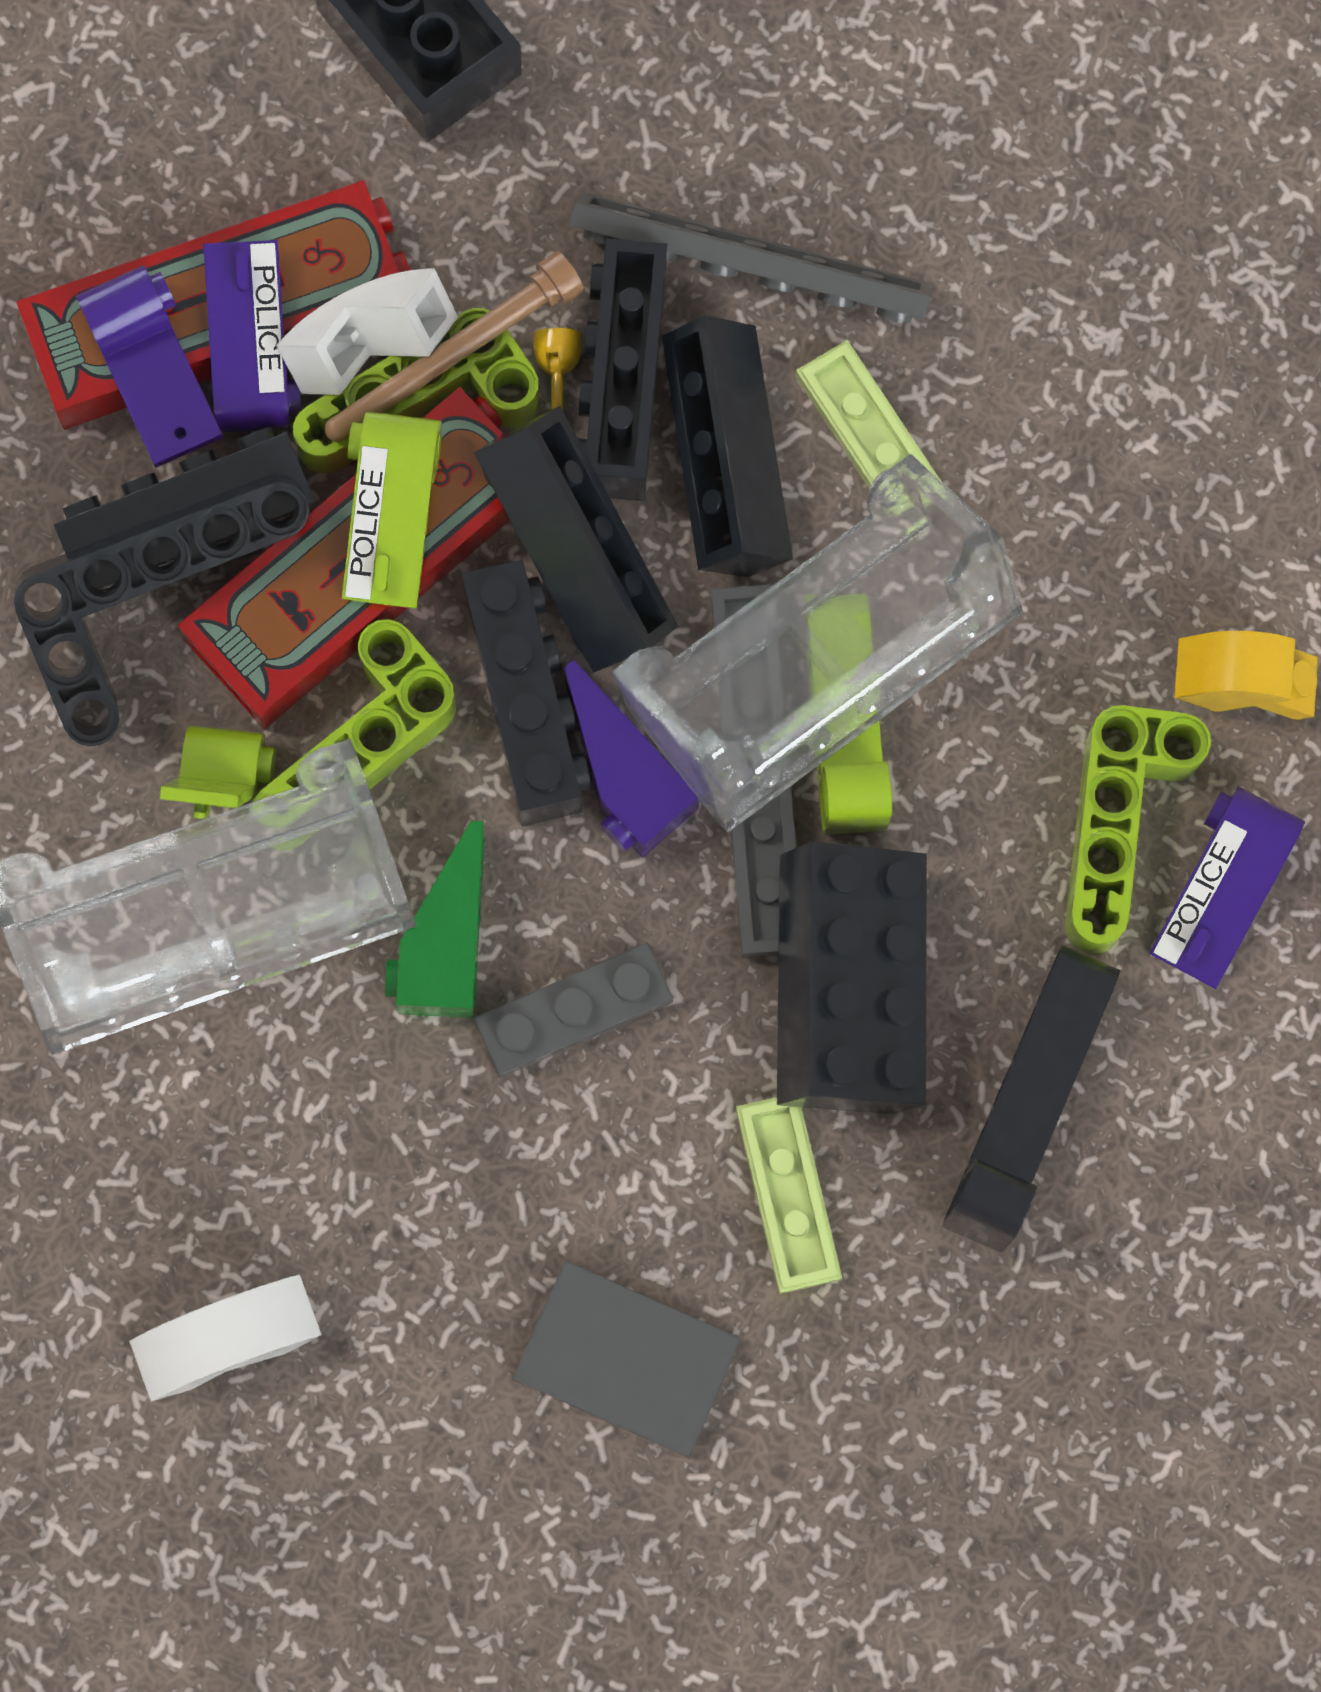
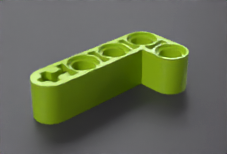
M472 308L458 314L457 320L437 346L488 313L489 310L485 308ZM507 329L492 339L495 343L488 351L470 354L445 371L436 383L424 385L385 413L423 418L457 388L461 387L465 393L472 390L476 398L480 396L485 399L500 417L503 423L501 426L515 428L533 419L539 409L538 377L534 368ZM389 356L354 377L340 395L326 394L298 413L293 423V436L301 462L308 469L317 473H332L353 462L354 460L348 459L349 437L343 441H333L330 445L324 446L319 440L313 441L312 435L321 431L327 437L325 425L329 419L420 359L421 356ZM507 384H517L528 392L521 401L515 403H506L496 396V392Z
M863 594L804 599V631L823 834L886 831L892 817V791L889 765L887 761H883L867 596Z
M390 619L377 620L364 629L358 641V652L362 670L380 695L275 778L254 798L251 806V819L261 841L270 849L281 852L291 851L303 845L445 730L453 721L456 703L452 682L413 634L400 622ZM383 643L398 644L404 649L403 657L393 665L382 666L371 659L372 652ZM422 689L437 690L444 697L443 703L438 709L426 713L414 709L410 702L412 697ZM374 728H387L396 735L391 747L381 752L370 751L362 745L364 736ZM335 766L343 769L347 773L346 781L335 791L326 792L314 786L315 776L325 767ZM303 786L310 803L315 806L313 810L308 809L305 800L300 802L296 791L298 787ZM278 807L283 813L290 812L294 823L286 829L278 822L273 824L269 815L273 809Z
M1126 705L1112 706L1101 712L1088 733L1084 750L1065 920L1066 935L1070 943L1081 952L1093 955L1102 954L1110 950L1127 928L1130 915L1144 778L1183 781L1191 777L1198 770L1209 753L1211 736L1205 723L1196 716ZM1115 727L1122 729L1130 737L1132 749L1126 752L1111 750L1102 740L1101 731ZM1169 736L1185 738L1193 748V757L1188 760L1173 758L1164 747V739ZM1106 787L1117 790L1125 800V810L1118 813L1104 811L1095 800V791ZM1094 848L1110 850L1118 860V871L1112 874L1097 872L1088 861V851ZM1108 893L1102 901L1101 920L1111 924L1107 925L1102 934L1098 935L1092 933V923L1082 919H1086L1093 909L1097 894Z

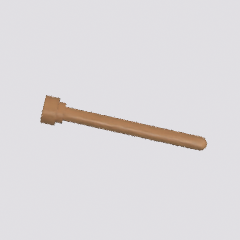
M559 251L548 256L536 265L537 272L529 277L531 284L437 346L429 357H421L329 419L325 425L327 437L335 442L345 440L350 435L352 422L363 423L366 411L386 412L544 304L549 308L557 303L565 306L585 292L584 286L573 266Z

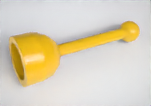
M569 328L540 329L533 333L535 361L542 371L551 375V410L558 406H561L563 410V376L570 373L579 364L582 353V333Z

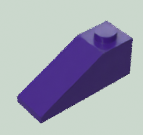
M572 660L564 667L565 685L600 811L606 818L600 825L607 836L622 851L625 852L632 846L644 858L698 810L700 796L585 671Z

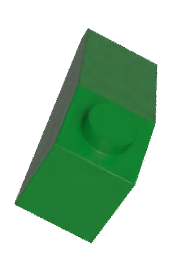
M470 821L400 940L399 959H387L385 997H396V1007L399 1015L474 1018L485 847L484 821Z

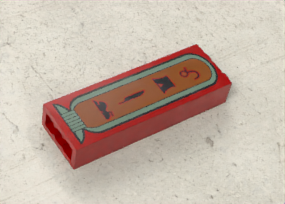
M362 180L16 301L63 430L127 408L75 295L143 265L149 276L161 272L176 304L175 307L166 310V314L199 383L212 378L203 244L278 240L285 336L310 313L344 292L377 278L410 271L404 252L399 251L392 254L385 234L393 232L394 229L383 198L379 197L372 200L365 181Z
M461 387L457 388L423 417L425 419L442 421V437L435 482L432 483L419 598L510 521L494 489L486 481L483 469L474 452L503 434L499 430L503 423L496 411L485 399L478 396L475 400H472ZM356 475L309 513L308 520L301 531L292 537L271 545L177 625L183 641L263 730L268 728L357 652L360 635L368 625L377 620H394L408 608L342 599Z

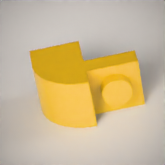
M1217 631L1182 637L1178 639L1174 698L1215 712L1255 706L1291 719L1314 717L1318 657L1296 650L1294 638L1266 632Z

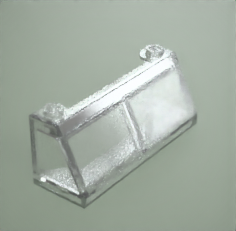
M909 454L892 468L884 470L874 479L867 499L869 515L683 652L673 658L672 654L664 647H648L633 653L625 663L612 671L627 709L711 816L727 833L1024 613L1003 536L912 454Z
M351 739L319 748L306 756L296 771L299 787L53 872L49 861L35 853L15 854L0 860V925L51 1055L416 927Z

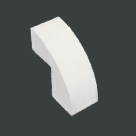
M435 268L404 271L359 285L323 304L294 326L277 344V348L302 394L340 395L370 355L429 357L458 316Z
M299 1274L242 1292L192 1311L130 1340V1344L150 1401L152 1402L192 1390L226 1371L289 1353L321 1336V1332Z

